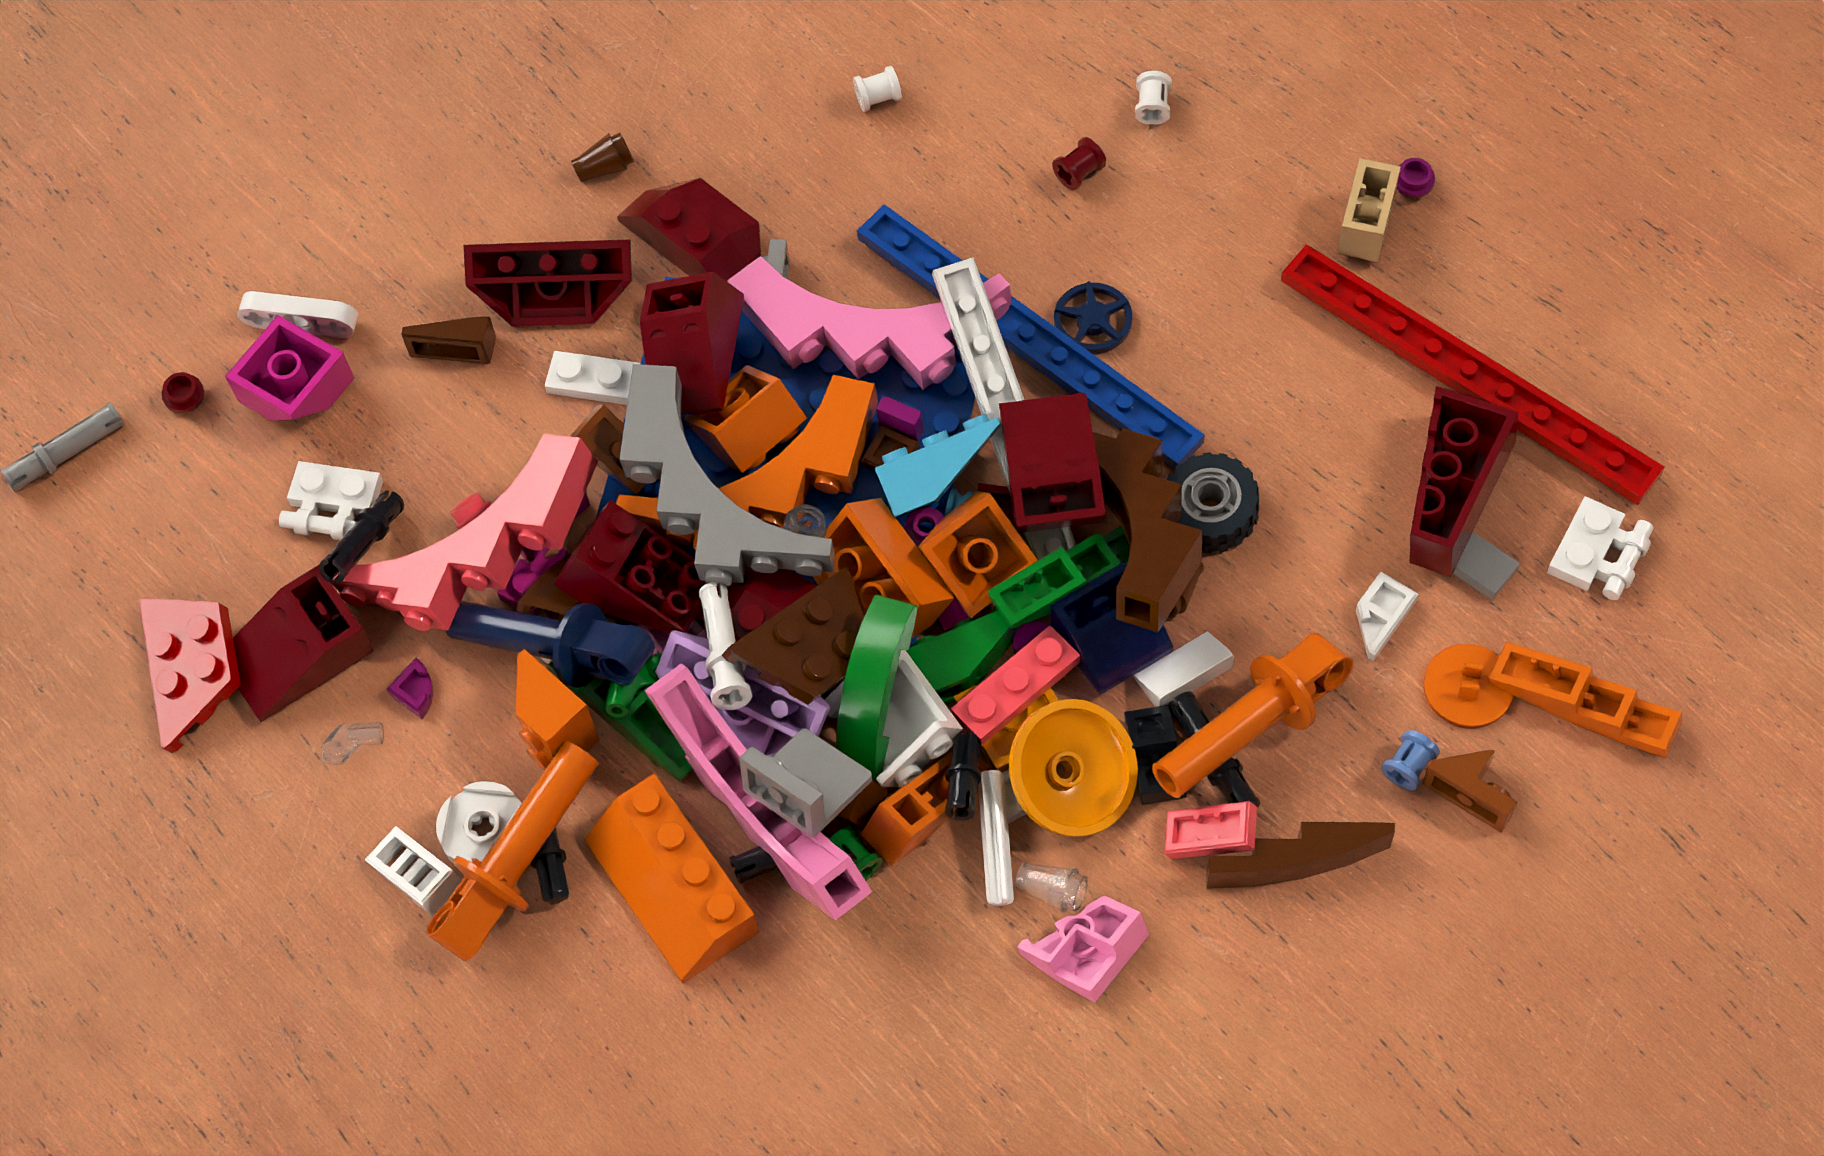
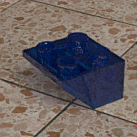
M1125 561L1050 605V626L1081 655L1078 667L1099 695H1102L1174 651V646L1164 624L1159 632H1155L1116 619V587L1127 566Z

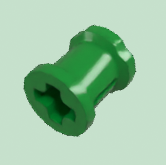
M849 825L840 829L829 840L846 854L851 851L857 857V860H853L865 881H867L880 868L883 859L878 853L872 854L857 837L858 830L853 825Z

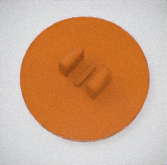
M1458 644L1439 652L1429 663L1423 682L1426 700L1435 714L1444 721L1461 728H1481L1498 721L1508 711L1514 696L1490 683L1489 677L1499 655L1488 648L1474 644Z

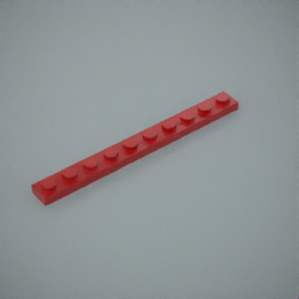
M1306 244L1283 270L1281 282L1456 392L1518 412V431L1636 505L1640 504L1661 477L1665 466Z

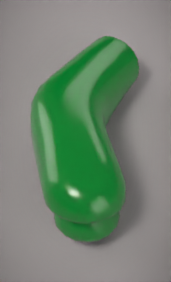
M661 653L649 657L630 685H619L610 681L606 703L607 714L615 718L625 717L629 712L637 691L648 688L659 680L655 671L661 659Z

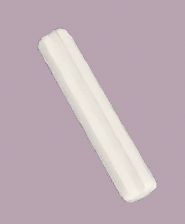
M989 770L981 772L982 779L978 784L986 897L989 904L1003 906L1013 903L1014 900L1005 779L1002 772Z

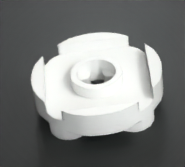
M490 781L475 782L463 787L464 791L457 794L453 799L450 796L439 811L436 833L446 856L451 862H453L456 856H460L472 862L471 858H476L481 862L522 804L509 788ZM482 818H489L491 826H494L491 832H488L485 836H478L476 831L471 830L473 825L481 824Z

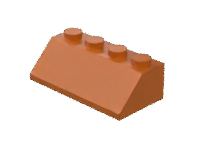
M655 773L616 797L585 837V843L682 984L760 933L754 913Z

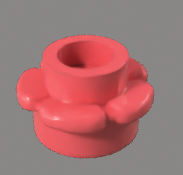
M478 492L464 499L450 512L457 521L456 528L461 529L474 520L491 505V502L489 500L484 501Z

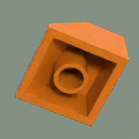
M748 365L729 379L723 411L685 416L683 418L686 424L727 466L741 473L759 466L765 460L766 453L778 443L791 439L797 433L798 426L807 419L779 378Z
M979 491L944 516L918 546L970 618L992 602L987 595L989 589L1038 561L992 495Z
M523 649L517 656L515 714L522 728L519 736L530 747L526 752L540 768L545 770L565 741H569L588 752L600 739L587 705L531 654Z

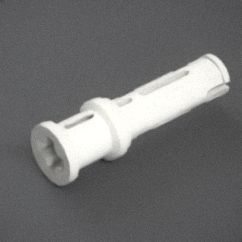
M716 582L705 584L699 590L710 649L705 666L708 675L712 677L714 686L710 696L712 704L716 708L735 710L747 705L752 698L750 685L745 682L743 672L747 664L740 660L732 664L722 656L725 650L735 643L736 640L727 586L720 583L718 586L720 594L718 595Z

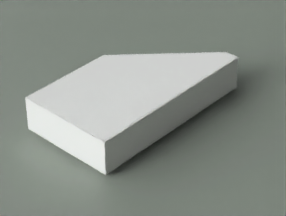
M1383 572L1379 573L1356 607V614L1367 657L1372 661L1376 659L1416 603L1419 595Z

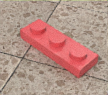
M1049 625L950 709L951 713L968 733L973 732L977 734L980 746H982L1080 663L1081 655Z

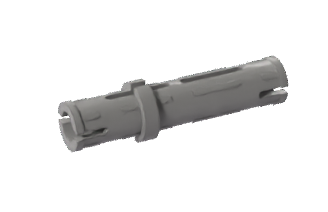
M109 402L100 410L45 444L41 445L38 442L31 446L32 452L6 468L0 469V472L16 493L19 489L48 472L52 475L58 471L56 466L117 428L123 427L125 423L119 417L120 415L115 407Z

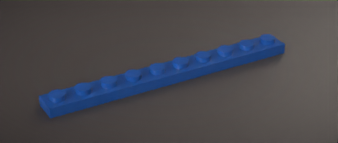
M885 204L857 230L859 241L939 299L940 296L932 276L933 270L963 261ZM979 272L983 283L989 280ZM1011 295V305L1008 311L996 321L1006 348L1069 394L1086 392L1088 407L1120 431L1124 428L1162 439V461L1172 469L1179 463L1182 464L1187 461V458L1191 457L1202 446L1205 434Z

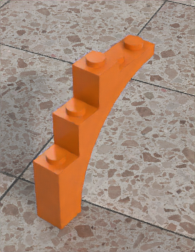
M833 375L819 408L804 430L778 456L752 474L718 489L737 506L760 520L783 529L796 531L810 485H814L817 490L827 494H838L839 491L852 493L878 404L875 383ZM619 494L616 502L617 505L660 535L665 536L670 542L679 545H689L690 542H693L696 552L698 530L688 535L672 533L668 529H663L656 512L658 498Z

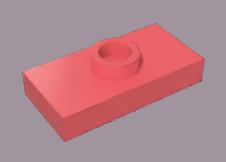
M1250 801L1168 811L1165 855L1173 860L1255 850L1257 806Z

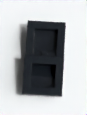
M1163 705L1124 712L1126 731L1133 743L1132 748L1135 749L1137 757V786L1142 805L1187 798V792L1179 798L1169 795L1156 780L1152 769L1153 764L1177 747V738L1169 706Z

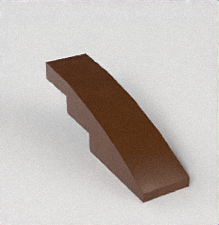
M1301 822L1298 839L1255 838V850H1253L1252 856H1208L1206 870L1207 889L1256 887L1287 882L1349 866L1390 848L1395 834V823Z

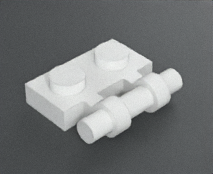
M298 461L287 500L291 506L301 508L297 512L282 510L279 516V526L294 529L296 534L309 536L312 532L330 534L332 539L341 540L355 525V517L363 509L371 507L379 497L383 479L380 473ZM319 510L337 513L333 518L318 516Z
M1584 496L1549 565L1547 573L1585 591L1589 590L1594 578L1606 582L1602 591L1603 595L1608 599L1618 600L1623 590L1628 589L1635 578L1633 569L1638 559L1646 555L1651 545L1649 537L1654 527L1645 520H1638L1633 531H1624L1620 529L1625 517L1624 513ZM1610 546L1622 551L1618 561L1615 563L1604 560Z

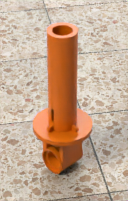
M1312 633L1306 636L1298 646L1281 659L1267 654L1258 656L1252 661L1250 666L1251 678L1255 688L1153 764L1152 769L1156 780L1169 795L1179 798L1281 720L1294 729H1307L1314 723L1316 718L1314 703L1330 691L1340 687L1346 681L1353 668L1352 658L1319 633Z
M565 741L482 861L471 858L472 862L460 856L455 857L452 863L464 877L447 902L433 916L427 927V936L461 960L468 961L483 946L490 930L507 906L526 911L529 904L518 895L521 892L515 885L599 765V762L577 745Z

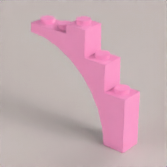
M761 256L727 280L728 283L744 293L742 312L793 369L803 362L813 361L820 355L823 347L828 345L857 379H860L868 372L874 373L881 369L887 362L888 357L892 355L924 390L933 382L938 384L944 381L956 366L954 347L957 344L942 302L907 309H870L840 304L812 294L786 279ZM1000 273L983 283L996 321L1008 311L1011 305L1010 284Z
M679 664L644 690L687 754L685 756L686 760L705 789L728 806L749 840L770 854L793 890L835 921L872 893V890L851 857L832 843L823 833L820 832L814 838H811L743 791L739 757L747 749L711 703L688 667Z

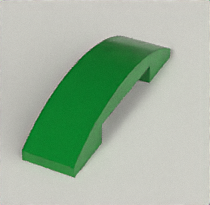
M874 595L854 643L843 684L836 732V749L871 771L872 780L876 782V778L883 771L890 737L883 736L900 652L901 650H909L918 610L917 605L881 595Z

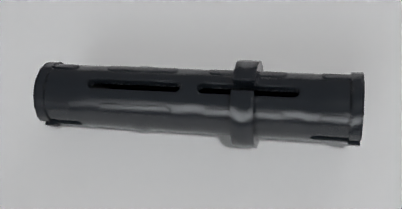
M389 490L383 491L371 507L363 509L357 515L353 528L347 532L331 553L319 564V571L324 579L332 582L335 578V583L342 582L372 544L382 540L390 530V523L404 510L405 504L400 495L392 491L389 496Z
M1191 691L1181 693L1174 698L1179 705H1176L1175 701H1170L1168 704L1169 710L1179 722L1187 738L1210 722L1197 702L1194 693ZM1231 757L1207 776L1211 785H1216L1228 804L1250 801L1257 808L1261 804L1259 798L1256 797L1241 773L1243 766L1237 758Z

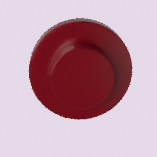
M175 373L169 376L163 384L162 400L166 407L173 412H190L196 409L204 399L205 390L201 381L188 373Z

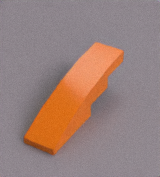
M1510 642L1505 643L1489 677L1490 683L1531 705L1619 743L1663 758H1667L1683 721L1682 712L1638 699L1636 689L1593 677L1592 667Z

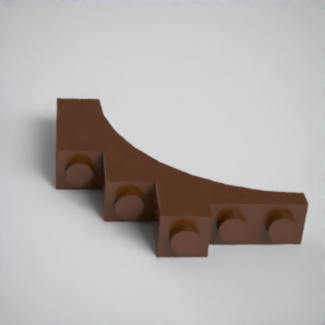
M1122 428L1116 439L1093 432L1104 502L1121 523L1130 546L1128 564L1116 587V619L1159 632L1201 564L1202 530L1177 523L1181 518L1182 484L1159 478L1162 473V439Z

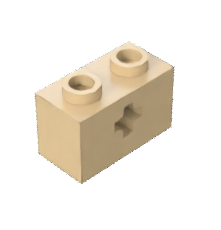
M1359 158L1342 224L1337 254L1375 262L1379 261L1396 194L1400 166Z

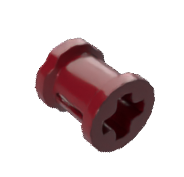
M1083 137L1078 141L1077 148L1067 156H1060L1053 160L1052 167L1055 175L1065 187L1070 190H1076L1081 186L1082 179L1092 171L1102 170L1106 166V157L1098 144L1091 138Z

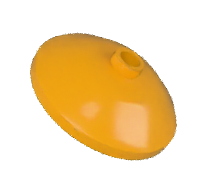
M1060 700L1047 704L1033 712L1017 731L1009 757L1011 785L1022 809L1039 826L1062 836H1087L1110 827L1128 808L1137 784V757L1135 749L1132 748L1133 743L1129 734L1113 714L1103 707L1085 700ZM1058 763H1061L1065 768L1063 778L1057 775L1056 767Z

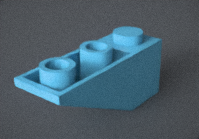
M983 414L962 423L965 431L949 437L945 430L923 439L924 448L908 454L906 447L882 456L884 464L876 467L875 470L894 517H900L939 501L1001 427L1000 420L998 418L989 420L987 414Z

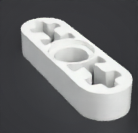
M255 291L243 294L237 313L238 318L242 322L255 328L266 329L274 318L279 315L312 335L335 338L351 337L359 316L356 309L339 301Z

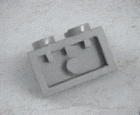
M801 729L774 756H766L751 746L739 757L743 791L811 838L820 833L872 781L871 771L807 729Z

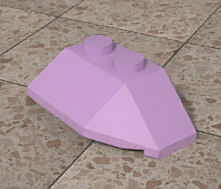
M676 630L671 631L655 671L657 676L661 679L679 664H683L688 667L711 701L710 695L714 688L713 680L708 675L705 666L706 659L710 654L708 639ZM746 665V669L743 672L745 682L750 685L752 691L751 701L747 705L735 710L716 708L747 750L753 746L766 756H774L801 729H807L816 736H819L830 706L821 697L807 705L789 695L784 688L772 686L759 679L760 671Z

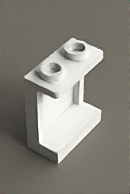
M901 650L883 731V736L890 737L883 771L876 778L882 787L902 788L922 773L921 769L931 759L938 758L946 753L953 745L952 739L963 729L906 650ZM844 681L824 700L830 706L828 715L831 718H838Z

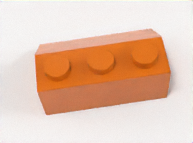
M881 498L847 503L820 536L821 538L832 539L835 564L834 572H822L818 576H812L817 584H821L846 566L850 571L864 617L874 595H881L917 605L918 610L911 639L930 627L955 598Z

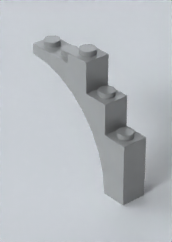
M633 364L619 460L626 478H631L639 483H653L656 479L661 480L656 512L663 529H668L670 532L680 535H688L698 530L694 565L699 579L706 583L716 582L717 587L720 583L726 586H730L732 582L744 583L746 567H751L753 570L761 573H774L778 569L795 570L797 573L806 576H818L822 572H834L835 552L832 539L797 534L766 523L737 506L710 481L694 459L685 439L681 419L682 385L677 368L674 366Z

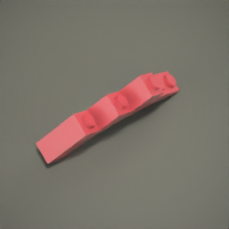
M543 434L529 462L509 488L482 514L456 533L423 550L394 560L355 565L342 582L335 583L334 578L331 584L340 592L342 600L353 606L362 607L364 604L379 605L390 611H399L405 617L404 621L406 624L420 631H428L430 628L449 630L467 587L479 591H484L486 588L505 590L524 546L532 550H541L542 548L561 550L598 461L579 437Z

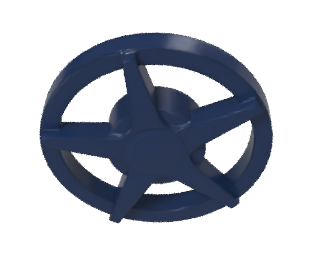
M1088 281L1069 289L1061 296L1054 311V325L1092 354L1104 353L1118 347L1129 335L1132 327V309L1128 299L1119 290L1106 284ZM1094 292L1106 294L1114 298L1116 302L1103 304L1096 301ZM1087 293V302L1083 303L1080 307H1065L1074 297ZM1123 309L1126 321L1123 329L1118 334L1110 325V315ZM1061 315L1076 319L1079 330L1075 339L1064 330L1060 319ZM1103 332L1112 338L1100 344L1081 342L1086 335L1095 336Z

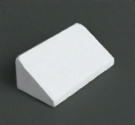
M1207 631L1134 675V679L1154 707L1168 705L1170 701L1176 702L1174 698L1179 694L1187 691L1193 692L1233 668L1234 655Z

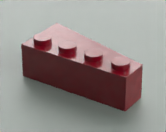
M1436 386L1410 533L1409 563L1449 577L1452 576L1516 443L1518 412Z

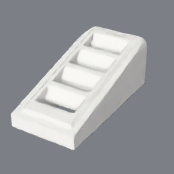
M397 826L392 829L365 859L369 865L432 917L447 902L461 882V879L451 868ZM405 846L407 849L391 867H388L389 861ZM418 857L419 859H418V860L410 867V869L401 877L400 875H401V874L409 867V865ZM430 868H431L432 871H431V872L422 880V882L415 888L414 886L419 882V880H420V879L430 870Z

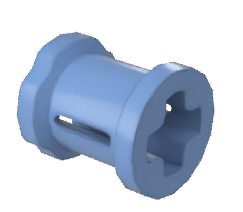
M1409 730L1404 731L1401 736V746L1391 760L1384 761L1381 771L1396 786L1408 791H1414L1420 784L1418 777L1427 763L1438 757L1440 750L1424 734Z

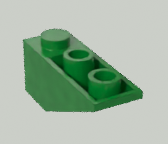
M995 608L992 613L976 620L974 618L962 620L952 630L939 636L929 635L922 637L914 642L906 652L944 704L947 705L954 702L953 696L982 681L1012 645L1014 634L1020 626L1011 629L999 610Z

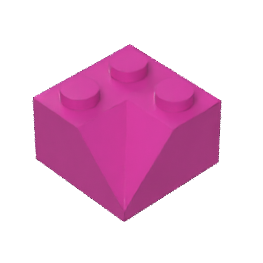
M279 315L274 318L225 376L238 402L270 421L292 420L329 409L355 378L342 351Z

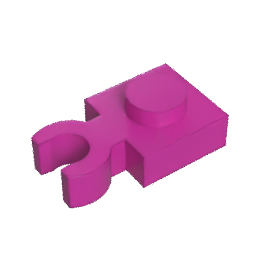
M562 547L553 558L545 557L550 548L534 550L535 558L532 563L520 558L515 565L505 590H498L499 599L517 608L518 601L524 593L550 567L567 556V550ZM534 607L530 610L529 614L538 616L542 609Z

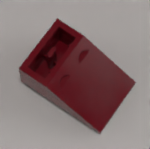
M714 272L649 283L646 286L640 317L645 365L674 366L677 368L682 385L681 417L724 410L744 293Z
M1086 392L999 403L1013 517L1017 532L1024 533L1103 523L1106 512Z
M610 500L587 527L553 584L580 603L596 605L604 614L668 633L674 630L686 633L702 605L699 590L707 583L698 577L694 565L695 558Z
M319 565L280 588L233 637L241 682L238 689L260 723L374 651L362 627L331 582L324 579L320 574Z

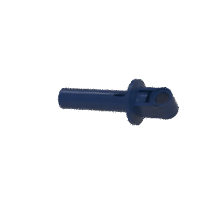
M462 600L449 630H445L446 634L453 639L518 653L525 649L532 656L553 660L558 679L564 685L573 688H581L587 685L594 677L609 680L619 685H630L655 650L654 641L645 631L633 625L606 622L601 609L596 605L588 603L575 605L560 621Z

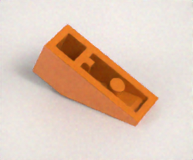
M953 751L881 802L861 832L863 838L891 866L919 847L950 818L945 814L949 785L945 778L947 768L951 766ZM979 757L978 769L980 772L992 770Z

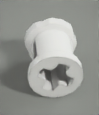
M891 65L885 67L884 72L863 79L860 76L853 77L854 90L863 112L869 111L871 105L893 99L895 102L902 100L900 84Z
M1161 71L1141 73L1136 79L1139 103L1135 106V118L1144 124L1159 125L1165 123L1170 119V106L1167 104L1168 92L1172 88V79L1168 74Z

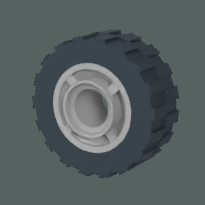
M1208 452L1195 457L1193 455L1188 457L1187 461L1182 464L1179 463L1174 467V472L1169 474L1166 480L1182 484L1181 518L1177 523L1202 530L1203 553L1228 551V548L1237 547L1242 544V540L1245 537H1249L1252 534L1254 524L1257 525L1259 518V488L1257 481L1253 479L1251 470L1245 468L1240 460L1229 458L1227 454L1219 453V455ZM1207 499H1216L1221 502L1213 507L1202 504Z

